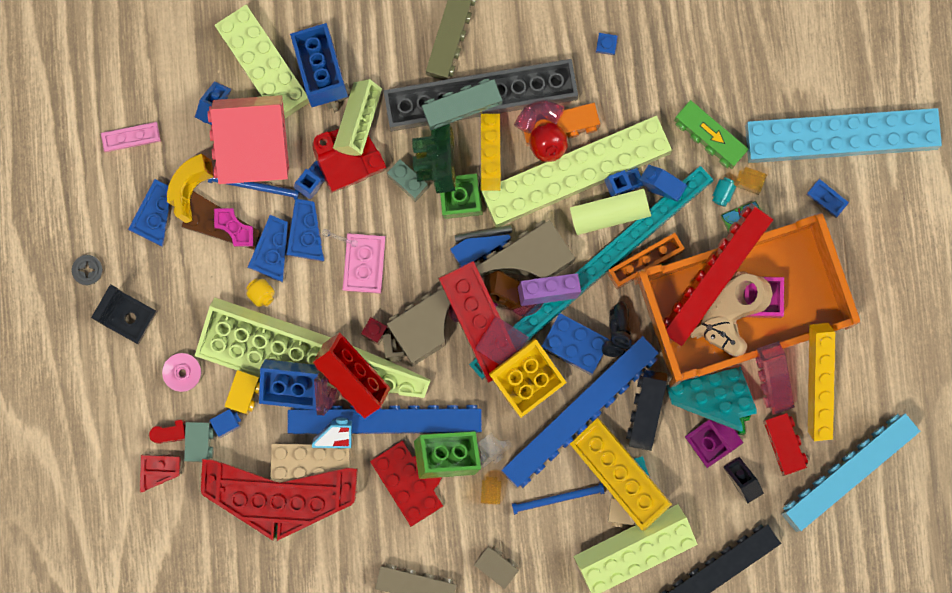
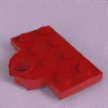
M404 441L399 442L370 461L410 527L444 507L434 491L440 485L442 477L419 479L416 456H412Z

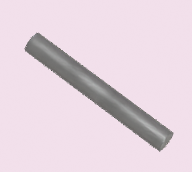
M509 225L455 235V241L458 243L469 238L512 233V228Z

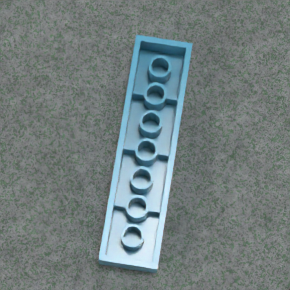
M906 413L893 415L886 421L888 424L886 427H879L871 434L873 438L863 440L856 446L858 448L856 452H849L842 458L843 463L833 465L827 470L829 474L826 477L820 476L812 483L814 485L813 488L803 490L798 495L799 499L796 502L795 500L790 501L783 507L785 511L781 515L796 532L805 529L921 432Z

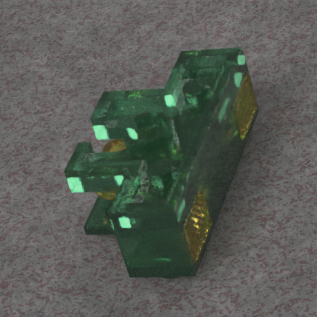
M451 124L431 130V136L412 139L413 152L416 153L413 157V169L416 172L417 182L433 180L436 193L456 191L454 134Z

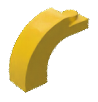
M203 154L194 156L184 162L176 170L168 186L167 202L174 206L175 216L185 223L192 221L190 207L192 191L202 181L214 177L212 160Z

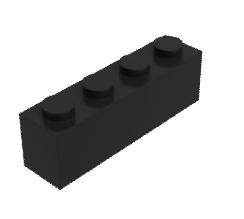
M644 369L643 376L639 375L637 387H640V392L635 393L634 404L637 406L636 410L631 412L630 422H633L632 428H628L626 439H629V447L652 451L667 384V373Z

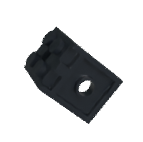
M110 284L91 318L139 345L157 311ZM130 313L136 316V320L132 324L126 322V316Z

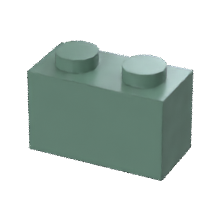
M401 159L387 172V176L415 202L428 189V184Z
M186 422L185 462H202V459L213 458L214 448L210 447L211 439H214V428L211 427L210 423Z

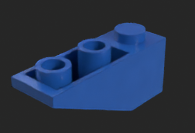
M510 235L469 238L452 247L450 252L461 267L471 261H474V263L481 259L485 261L486 257L498 248L501 251L503 249L502 246L511 241Z

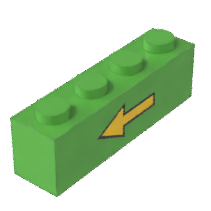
M691 100L675 117V125L681 131L686 130L691 134L690 138L697 144L700 142L704 145V149L708 154L717 156L720 159V164L725 168L730 167L733 169L749 150Z

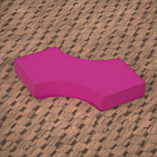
M233 208L214 209L215 229L226 231L231 236L234 247H253L252 226L240 223L235 217Z

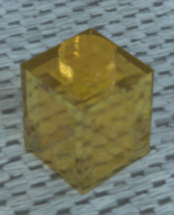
M745 166L744 170L739 171L736 181L739 182L737 188L759 195L767 174Z
M486 477V480H482L481 504L500 505L501 481H497L498 477Z

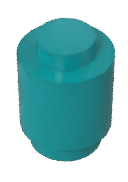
M726 177L723 180L719 179L712 194V202L726 207L727 203H730L737 187L734 185V181Z

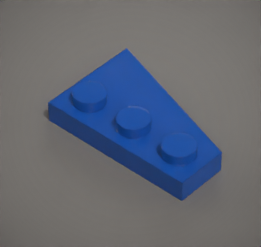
M154 179L128 230L163 247L170 204L167 202L168 185Z
M295 199L286 256L324 262L315 203L313 201Z
M273 215L269 216L247 268L283 283L288 222Z

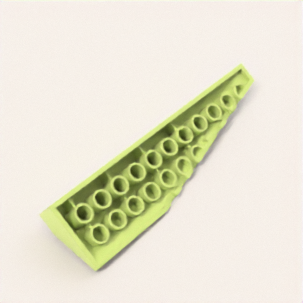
M214 297L207 313L195 356L260 378V368L265 359L315 365L313 363L323 343L331 337ZM354 347L391 388L389 393H399L402 396L425 397L430 379ZM322 373L321 387L336 388L329 383L326 376Z

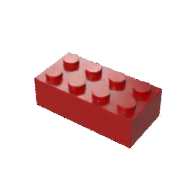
M340 332L323 343L313 361L317 370L326 376L329 383L337 388L342 397L348 400L355 411L364 419L381 408L391 389Z

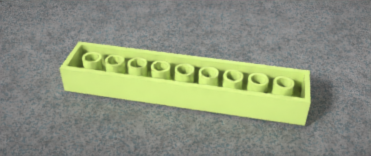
M654 116L569 152L559 160L546 162L501 181L500 191H481V195L495 227L498 228L602 184L610 175L623 170L627 172L670 155L672 149L658 117Z

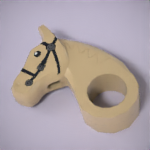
M747 273L732 279L704 315L701 325L694 329L690 336L697 339L704 337L709 343L730 355H743L746 352L747 344L738 333L736 321L742 317L762 312L769 306L773 294L770 283L764 277ZM750 283H754L758 291L757 298L752 304L748 305L744 300V290Z

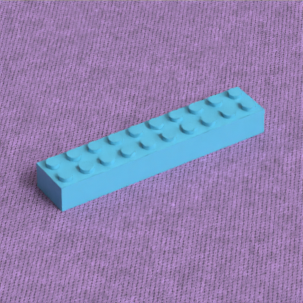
M938 108L750 121L745 125L746 143L749 149L747 151L748 163L938 150L942 146Z

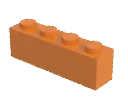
M595 102L521 121V129L526 147L530 146L529 137L531 132L540 125L542 127L546 123L559 125L563 128L568 138L577 137L579 133L585 131L586 134L594 133L597 131V128H600V120Z
M673 233L608 270L607 274L616 289H619L633 281L638 271L663 264L681 254L685 248L676 233Z

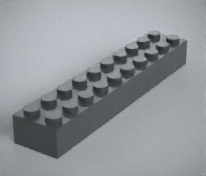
M572 59L383 90L390 132L428 126L422 110V105H425V101L433 98L435 100L441 99L444 94L449 92L458 93L461 91V88L468 85L472 87L477 86L484 79L495 80L502 98V105L461 120L481 117V114H499L577 101L578 91Z

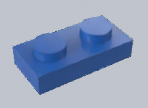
M820 179L806 194L835 218L840 215L849 203Z

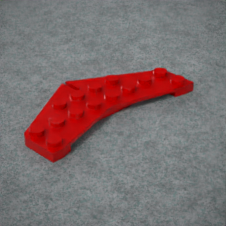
M202 459L201 493L204 497L272 541L275 539V523H278V541L353 505L356 501L358 468H344L278 483L214 459Z

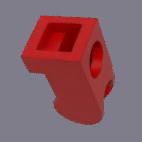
M176 420L175 426L153 427L149 432L150 440L157 444L185 440V421Z

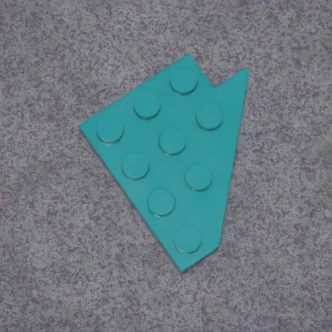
M741 367L682 381L677 386L671 388L670 385H666L672 405L738 431H743L740 418L757 414V408Z

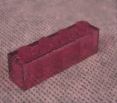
M779 341L757 348L758 357H755V360L760 369L758 371L759 378L763 382V384H760L763 395H765L763 397L765 407L770 408L773 415L794 408L786 355Z

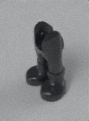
M623 301L618 302L609 311L611 341L605 342L602 345V353L608 357L621 356L625 353V349L631 348V330L628 323L629 309Z

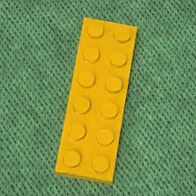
M596 418L570 443L572 448L641 530L645 531L672 505L599 418Z

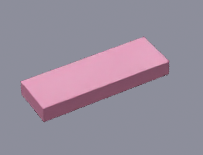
M157 122L101 133L105 153L161 142Z

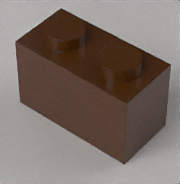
M494 271L491 274L485 275L484 284L494 303L510 311L523 307L521 306L518 292L520 284L518 279L511 278L502 271Z

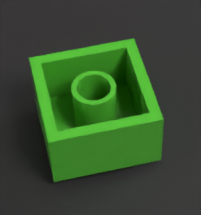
M477 174L439 178L442 216L445 219L483 215L480 178Z

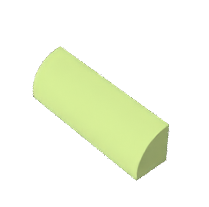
M370 79L353 83L333 149L341 153L354 156L362 155L382 91V88Z
M644 189L570 207L577 235L651 217Z

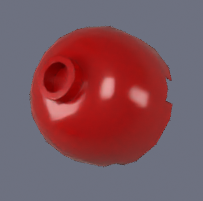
M546 123L542 127L539 125L531 132L529 137L530 149L540 161L554 162L559 160L565 154L568 147L567 136L563 128L557 124Z

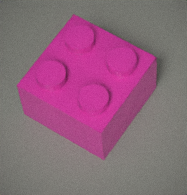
M764 277L770 283L772 289L771 303L764 311L745 317L782 318L784 316V277ZM750 283L744 290V300L748 305L752 304L757 298L758 291L754 283Z

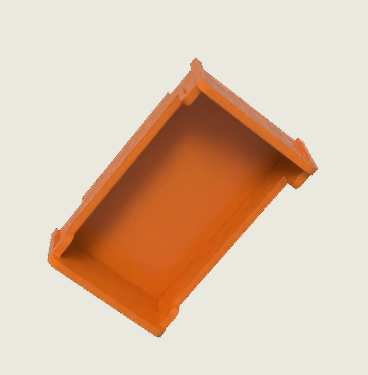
M822 213L765 232L736 271H745L748 274L760 277H784V316L782 318L742 317L736 321L738 333L747 344L746 352L741 356L730 355L709 343L704 337L697 339L696 337L692 338L689 336L683 346H680L668 337L663 322L666 317L669 318L672 314V308L675 303L682 300L685 289L689 285L692 286L695 282V276L698 271L707 265L708 257L711 254H715L718 248L665 266L660 264L640 270L634 278L635 285L639 284L671 377L669 381L670 388L677 386L683 380L697 378L809 341V325L829 323L836 332L843 328L845 330L850 329L860 323L859 314ZM702 320L699 322V324L696 326V328L701 325Z

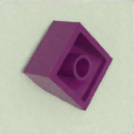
M710 419L685 436L706 468L744 443L733 428Z

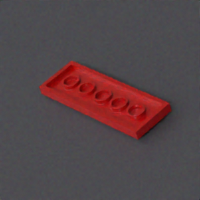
M471 261L438 277V280L489 383L493 381L489 373L517 352L474 261Z

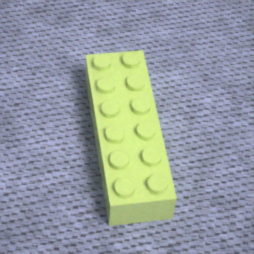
M244 5L215 24L218 33L261 97L283 96L285 118L310 103L307 94L247 5Z
M677 504L667 509L645 531L641 530L638 525H635L573 557L591 593H602L698 544L687 517Z

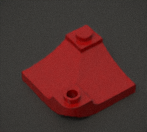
M339 129L321 133L314 138L312 143L313 152L331 193L362 182L368 177L385 171L386 165L369 135L367 136L362 155L357 156L347 155L333 149ZM321 140L326 142L325 146L320 144Z

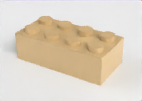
M272 444L271 480L282 483L350 468L351 448H312V445Z

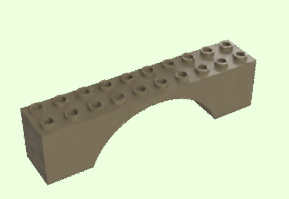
M543 220L535 225L533 231L529 232L527 230L519 235V239L516 242L510 241L502 246L503 249L499 253L494 251L486 257L487 259L483 263H480V261L475 263L481 278L494 271H502L504 273L520 274L532 279H539L557 275L574 264L575 257L550 220L547 222ZM439 286L437 288L438 292L433 295L430 292L421 298L422 302L415 305L413 303L406 307L405 313L399 316L397 313L388 319L389 323H387L389 330L412 366H415L445 346V322L451 305L442 286Z

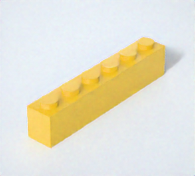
M829 323L809 325L808 433L814 441L833 440L835 330Z

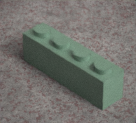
M484 79L477 86L472 87L468 85L461 88V91L458 93L449 92L444 94L441 99L435 100L433 98L425 101V105H422V110L430 131L502 105V98L495 80Z

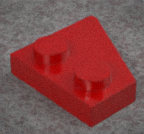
M142 454L140 492H145L180 476L181 456Z

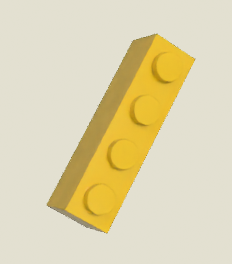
M481 114V191H500V114Z

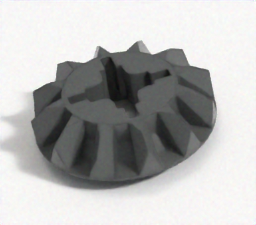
M83 255L74 261L72 275L79 284L88 286L95 284L101 279L103 269L101 262L96 257ZM87 262H88L89 268L95 270V271L89 272L88 278H87L85 272L79 271V270L86 269Z

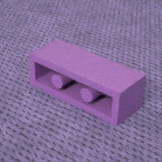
M577 273L524 280L520 282L518 292L521 306L577 299L581 293Z

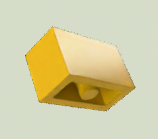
M237 370L224 407L246 415L249 414V411L253 412L256 401L253 400L255 394H259L260 378Z

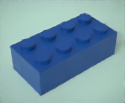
M327 23L291 33L290 36L311 107L348 97Z

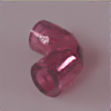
M546 100L533 102L526 106L518 115L514 126L526 133H531L539 120L545 119L557 124L565 107Z

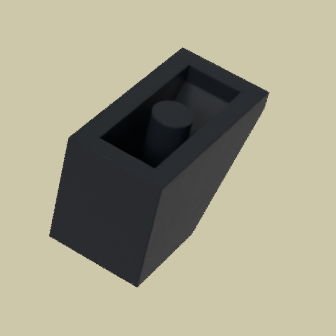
M740 457L723 467L747 504L764 494L758 479Z

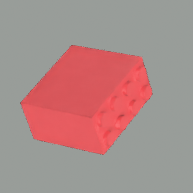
M283 96L213 100L212 106H209L208 122H212L210 141H214L212 159L216 160L214 178H218V184L288 179L289 159Z

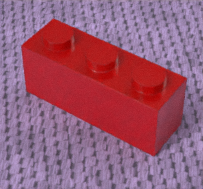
M788 413L763 421L782 476L807 468L808 460L805 453H801L799 446L802 444L799 435L794 433L793 427H795L792 416H788Z

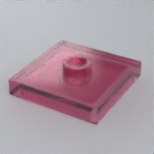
M495 316L475 349L501 365L521 350L529 337Z

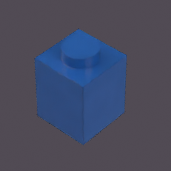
M231 409L210 419L219 438L241 427L239 424L241 419L236 411L233 412Z

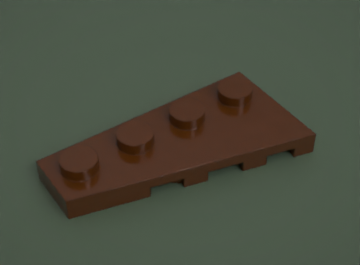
M193 191L190 199L192 221L188 223L183 222L181 227L233 244L231 236L226 231L214 228V209L221 207ZM237 218V220H238L240 223H242V224H244V225H247V226H250L249 224H247V223H245L244 221H242V220H240L239 218ZM254 227L253 247H245L255 250L261 233Z

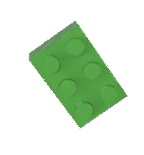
M476 431L420 435L414 441L419 479L475 475L481 470Z

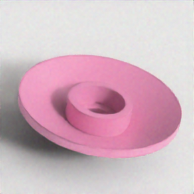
M179 353L171 356L165 362L162 375L168 387L175 391L185 392L198 384L201 377V368L193 356ZM181 370L186 371V375L183 377L179 375Z

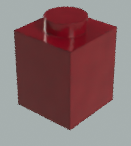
M370 317L361 335L379 345L388 327Z

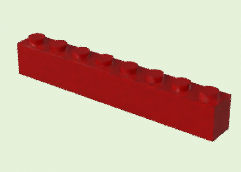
M752 203L742 210L741 218L738 222H734L731 225L730 233L719 242L718 250L715 254H711L708 257L705 268L698 271L695 276V282L692 286L689 285L685 289L684 297L680 302L677 301L669 318L666 317L663 320L668 337L680 346H683L774 220Z

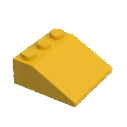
M536 339L532 340L489 373L503 397L520 418L567 383Z

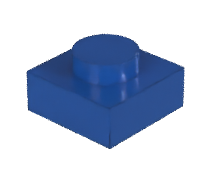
M599 33L596 53L615 55L618 36Z

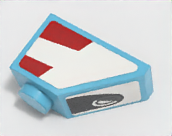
M347 418L332 420L313 438L312 448H351L352 420Z

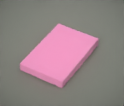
M347 233L343 291L381 294L385 236Z

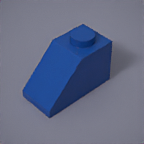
M214 81L199 100L195 118L212 125V122H208L209 106H212L213 100L228 99L231 89Z
M649 164L639 179L649 192L677 202L687 187L684 182L664 169Z

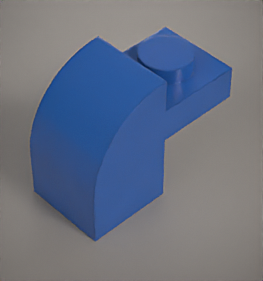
M317 161L308 170L305 169L294 184V189L308 199L314 197L325 181Z
M638 168L627 172L623 170L608 176L604 180L611 197L625 194L644 186L639 181L641 175Z

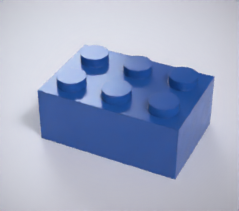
M559 313L541 347L551 355L592 376L603 356L602 345L611 340Z
M265 359L260 368L259 404L316 410L320 402L322 372L317 370L313 364Z

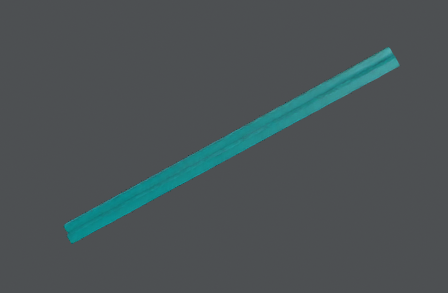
M699 166L682 181L687 187L678 202L663 197L650 209L651 217L635 221L575 273H578L581 288L579 296L713 182V178ZM576 299L540 303L507 331L515 350L517 351ZM477 359L473 360L469 365L483 380L485 376Z

